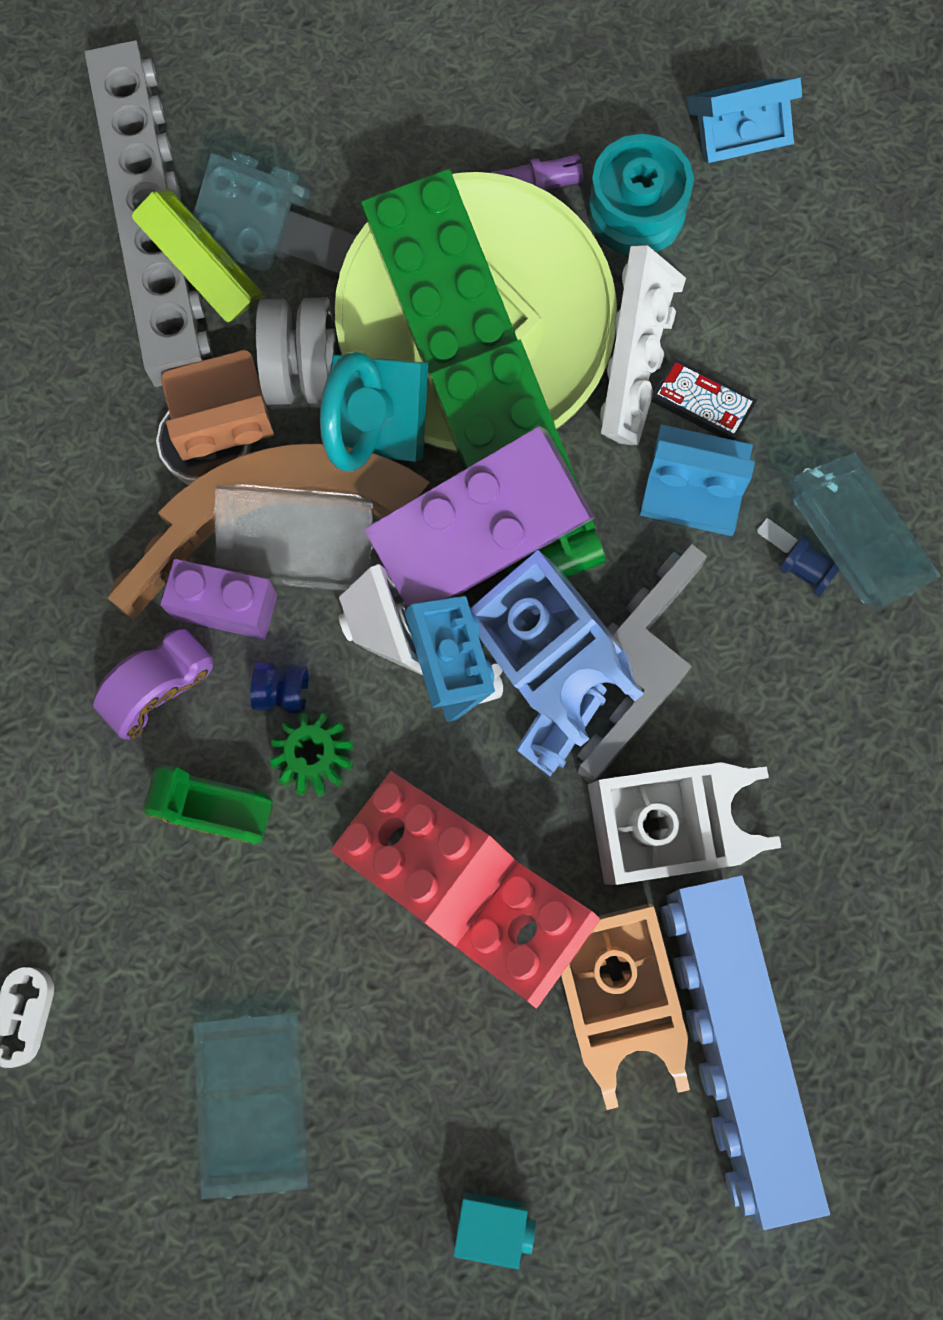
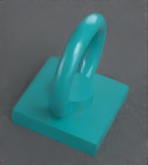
M359 351L348 352L344 355H332V369L327 377L321 399L320 431L326 455L337 469L345 472L356 471L367 463L372 453L388 459L413 462L423 460L428 379L427 362L373 358ZM345 447H350L353 449L350 452H348Z

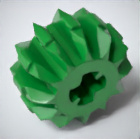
M303 712L299 714L300 727L296 730L287 721L281 724V728L288 735L287 740L281 738H273L270 745L283 753L274 756L269 762L273 769H284L278 778V781L283 786H288L296 781L295 793L299 796H305L310 782H312L316 794L321 797L326 795V787L323 780L328 777L338 788L344 784L342 778L335 770L336 768L345 771L353 769L354 763L352 760L340 755L350 753L355 747L351 739L340 740L346 731L345 726L341 722L328 728L329 717L326 713L321 712L317 716L314 725H312L308 714ZM315 743L319 750L324 751L323 756L317 754L316 756L319 761L310 765L300 755L302 752L307 754L308 752L305 747Z

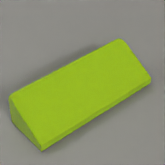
M171 190L151 192L133 212V220L226 322L235 320L264 297L262 295L263 292Z

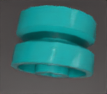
M648 134L624 136L604 149L595 163L588 205L591 229L601 243L617 253L629 255L631 246L648 245L657 253L673 243L682 231L694 183L691 163L682 150L663 137Z

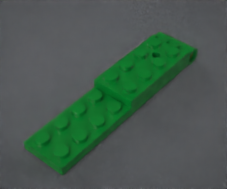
M444 170L361 201L362 211L421 361L428 363V379L464 470L540 426L549 432L579 487L521 339L518 340L451 170ZM593 520L539 549L567 578L606 563L601 542L594 530ZM531 555L504 569L506 577Z

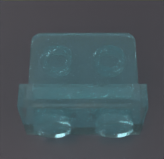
M232 151L230 159L211 153L193 215L234 261L260 271H268L273 265L291 203L304 207L311 190L298 185L299 175L273 166L271 174L256 169L258 160Z

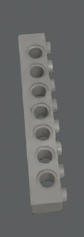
M137 40L84 52L144 369L154 387L162 386L161 376L165 371L212 359L214 356L207 331L200 332L198 319L205 318L200 293L197 290L192 291L188 279L162 251L153 253L159 247L132 218L133 212L153 191L171 190L181 199L176 174L174 171L168 172L166 162L174 160L167 133L160 134L158 124L166 123L159 95L152 96L151 87L158 86L154 64L151 58L143 59ZM173 287L169 292L159 294L163 289ZM175 327H182L179 332L166 335L169 330Z

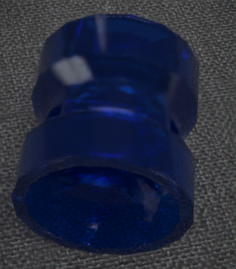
M256 662L252 674L250 692L252 709L269 711L273 707H279L290 714L303 713L306 699H301V689H308V667L292 664L285 669L277 668L273 662Z

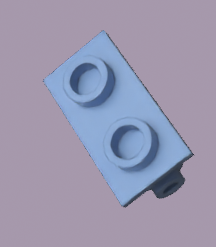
M601 683L591 687L583 696L580 704V715L585 727L599 705L603 706L606 702L603 695L607 689ZM539 713L515 750L545 774L551 776L558 766L562 768L565 766V758L575 743L566 736L555 722Z

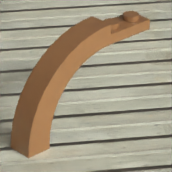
M323 444L286 445L238 457L214 468L193 481L176 494L158 512L167 525L168 530L165 533L157 534L151 539L145 549L144 557L133 569H127L120 574L113 584V592L107 598L122 613L134 621L166 585L174 559L187 561L195 550L223 525L256 508L287 500L322 499L346 503L384 518L430 491L431 484L411 469L373 453L367 463L360 469L352 472L339 470L328 459ZM345 447L348 452H350L353 449L350 447Z

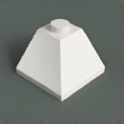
M380 564L370 567L339 597L344 613L339 614V622L343 633L349 641L353 640L354 643L364 649L423 675L404 613L407 607L386 569Z

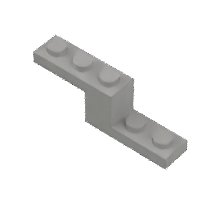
M693 544L682 556L676 552L670 555L657 572V575L662 579L651 592L643 587L635 595L626 608L631 615L620 627L613 622L607 628L629 656L634 679L644 694L635 702L627 696L610 716L609 719L615 725L608 734L602 738L595 733L578 753L577 756L584 762L580 765L577 773L589 783L595 782L692 667L648 630L701 570L707 555Z

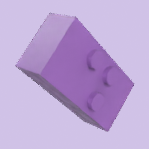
M539 426L365 528L364 531L408 608L411 604L455 598L593 520L595 516L549 432Z

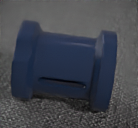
M804 534L779 568V571L784 574L790 571L814 588L813 593L820 597L845 561L839 557L833 560L809 544L810 538Z

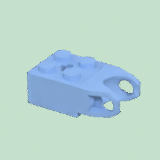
M539 550L533 553L470 608V611L478 620L479 638L514 687L519 689L533 709L555 722L566 736L580 747L589 740L585 731L584 721L580 715V704L583 696L591 687L606 682L616 684L634 701L644 694L634 679L627 653L564 573Z

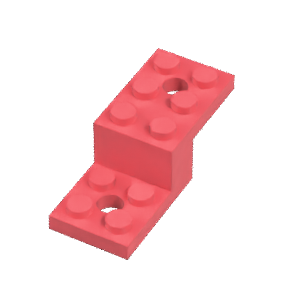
M392 771L386 776L330 849L343 862L536 1009L600 921V918L590 909L517 862L490 835ZM404 827L401 839L396 844L388 846L393 832ZM536 922L537 930L534 937L529 942L518 945L517 937L520 930L526 924Z

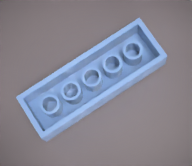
M743 876L687 887L666 895L668 904L661 907L662 921L667 936H676L681 957L673 958L675 975L680 989L688 988L693 1009L686 1010L687 1024L693 1042L700 1041L703 1046L706 1062L699 1064V1073L705 1094L707 1096L713 1095L717 1103L720 1116L712 1118V1126L719 1150H726L731 1160L733 1171L725 1173V1179L733 1206H740L743 1215L748 1216L763 1230L830 1215Z

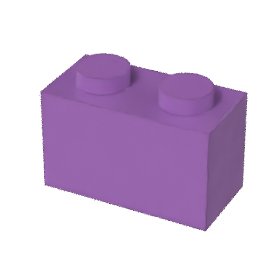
M174 559L161 606L173 620L265 640L278 595L269 579Z

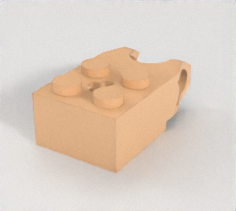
M648 903L598 916L600 921L563 971L561 977L583 1063L600 1086L606 1109L618 1107L615 1092L617 1085L616 1072L619 1063L625 1056L635 1051H649L658 1055L665 1062L668 1071L673 1076L678 1093L690 1090L685 1071L688 1036L654 906ZM617 956L620 962H629V970L622 971L623 979L612 981L610 974L600 973V966L607 965L606 958Z

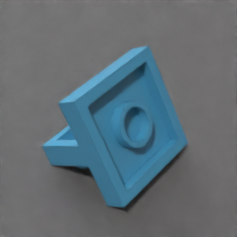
M769 77L686 96L689 115L698 116L704 162L711 163L794 144L790 100L802 97L801 77Z
M661 424L640 516L733 536L742 496L753 474L755 461L750 460L753 445Z

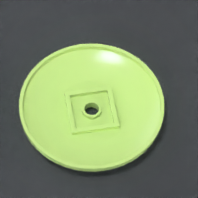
M483 172L452 174L518 340L521 339L556 429H558L573 417L591 396L607 367L616 335L617 299L608 262L600 245L583 221L563 202L545 190L520 179L500 174ZM366 223L354 239L345 257L336 288L335 326L341 354L359 351L373 358L422 362L369 226ZM427 379L424 444L437 449L458 453L430 381Z

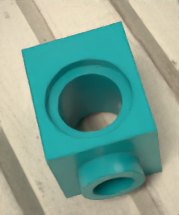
M464 1191L453 1257L519 1270L521 1253L530 1255L532 1253L536 1229V1220L527 1218V1203Z

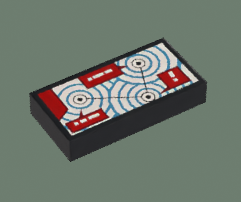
M674 358L656 388L651 402L721 438L735 441L757 400Z

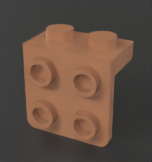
M242 350L167 370L162 374L161 382L171 420L166 421L170 439L183 461L274 436L268 410L262 396L257 370L250 352Z

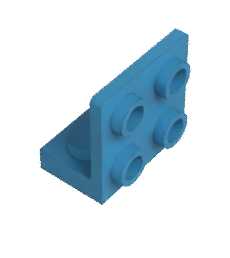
M466 596L411 604L404 611L432 707L442 706L447 722L458 720L495 692L493 685L494 672L490 662L485 659L479 640L478 620L470 611Z

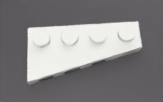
M648 245L631 246L628 264L623 269L622 283L624 291L621 310L617 312L615 318V331L617 334L615 348L607 369L609 378L606 402L603 404L600 412L601 434L620 444L639 445L654 392L649 382V377L651 373L661 368L665 354L660 345L663 329H672L676 310L674 307H670L674 292H682L686 280L680 272Z

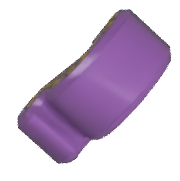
M177 629L165 634L164 640L159 646L152 650H141L131 654L119 662L104 677L94 697V710L119 738L125 740L138 738L141 736L148 721L147 714L154 708L201 683L213 669L214 659L188 630Z

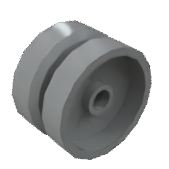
M328 297L303 298L297 311L296 323L293 309L287 300L260 299L256 317V349L259 381L266 405L293 404L298 393L299 379L306 401L309 404H321L324 386L332 369V355H338L332 308Z

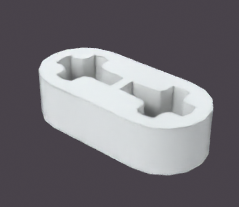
M19 968L10 973L2 985L0 992V1066L3 1068H14L29 1063L36 1056L40 1048L54 996L52 978L42 969ZM31 976L33 977L32 986L40 989L38 998L28 999L24 1013H20L24 996L16 993L18 984L27 983ZM18 1020H20L21 1025L18 1039L25 1041V1048L22 1051H15L11 1058L9 1057L10 1048L2 1045L4 1036L14 1034Z

